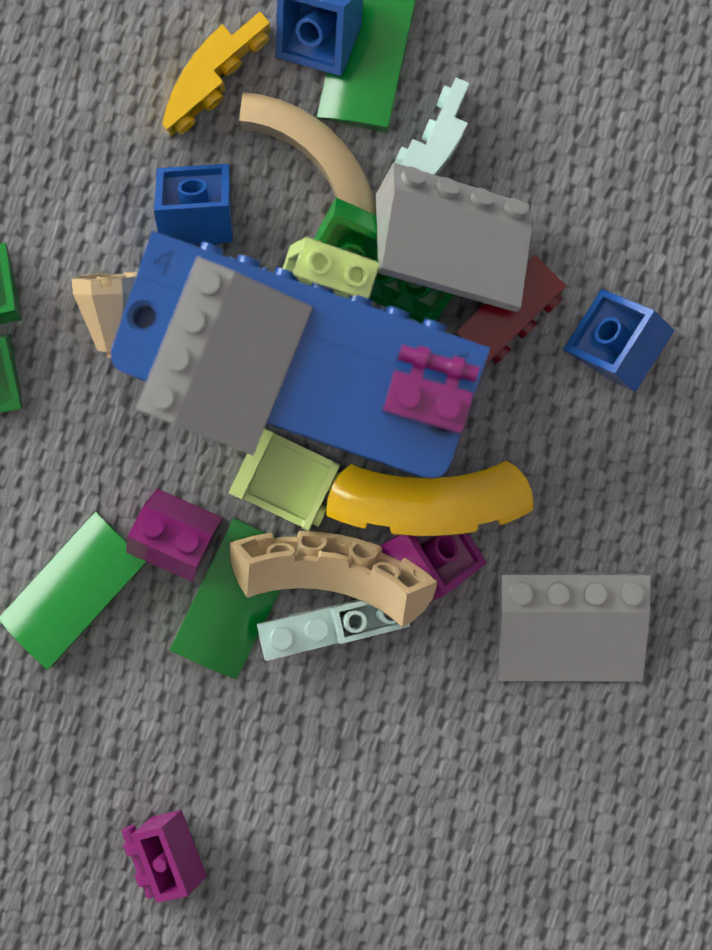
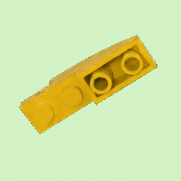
M258 12L233 35L222 24L194 53L175 84L166 107L162 125L170 136H173L176 132L179 135L187 132L196 123L194 117L204 108L207 111L214 109L223 100L224 96L222 93L226 90L219 76L224 74L227 77L234 73L242 64L240 58L250 50L253 53L258 52L270 40L268 35L271 33L270 22L261 12Z

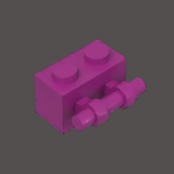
M402 345L398 360L413 364L411 373L409 375L394 371L382 412L456 434L462 433L473 393L457 389L460 378L475 383L480 367L467 364L464 358L453 356V359L430 353V348L420 345L418 349ZM424 369L447 374L445 385L423 379Z
M182 810L153 816L137 830L135 825L127 826L121 830L126 842L123 844L125 853L132 858L137 871L134 875L139 887H143L146 898L155 897L156 902L159 903L189 896L207 877Z

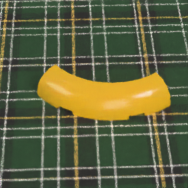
M507 460L475 473L442 478L393 476L350 464L333 483L328 496L326 516L359 528H366L368 523L390 527L392 534L412 536L455 535L475 532L479 524L497 520L500 525H503L533 511V495L527 478L516 466Z

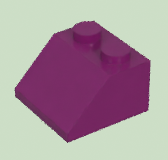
M157 488L143 505L127 537L126 553L193 582L221 525L223 517Z
M469 533L441 536L396 534L380 545L384 554L399 561H402L403 558L410 560L437 581V587L431 602L448 594L487 564Z

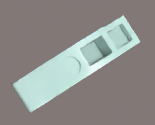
M455 78L451 88L446 85L444 86L436 104L442 110L437 121L429 120L422 136V140L427 142L426 145L412 139L408 149L403 146L401 147L395 163L407 167H415L420 171L436 176L439 174L456 150L468 124L456 118L469 86L468 82Z
M359 599L295 613L288 617L257 624L264 660L266 661L410 627V623L401 627L387 614Z

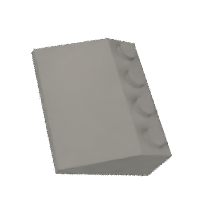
M393 162L376 193L379 273L518 312L522 304L532 231L529 204L516 198L501 196L483 188H475L456 182L448 177L436 176L420 171L415 167H407Z
M197 256L136 409L254 455L313 307L233 270Z
M498 572V681L643 682L650 621V575L645 573Z

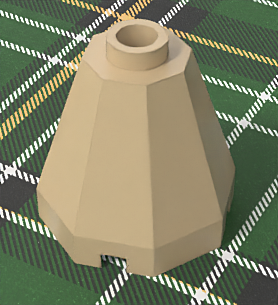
M137 272L107 275V273L76 276L72 279L74 298L98 351L106 352L107 358H111V347Z

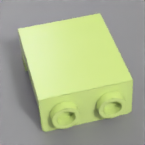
M304 237L290 245L283 269L293 272L294 276L301 283L311 286L313 282L335 290L333 294L348 299L349 295L356 296V294L369 298L380 263Z
M264 428L254 455L247 453L229 493L309 531L312 524L319 527L326 513L327 507L322 505V502L340 475V472H338L340 464Z

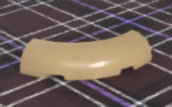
M243 92L239 119L242 130L267 134L296 147L317 166L327 179L335 197L376 215L373 192L363 169L347 145L328 126L315 116L290 103L261 94Z
M299 531L297 537L274 538L273 533H265L230 542V560L233 572L247 598L260 593L281 589L307 588L332 591L364 601L381 610L401 627H404L425 611L433 599L437 587V581L410 560L403 558L402 561H399L382 553L381 546L349 536L326 532Z

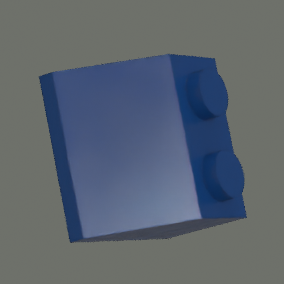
M277 0L276 58L341 76L345 71L362 25L363 0Z
M229 163L157 168L154 202L157 232L192 245L201 244V242L213 245L233 242V211Z
M601 288L563 350L612 382L636 392L675 330L655 310Z

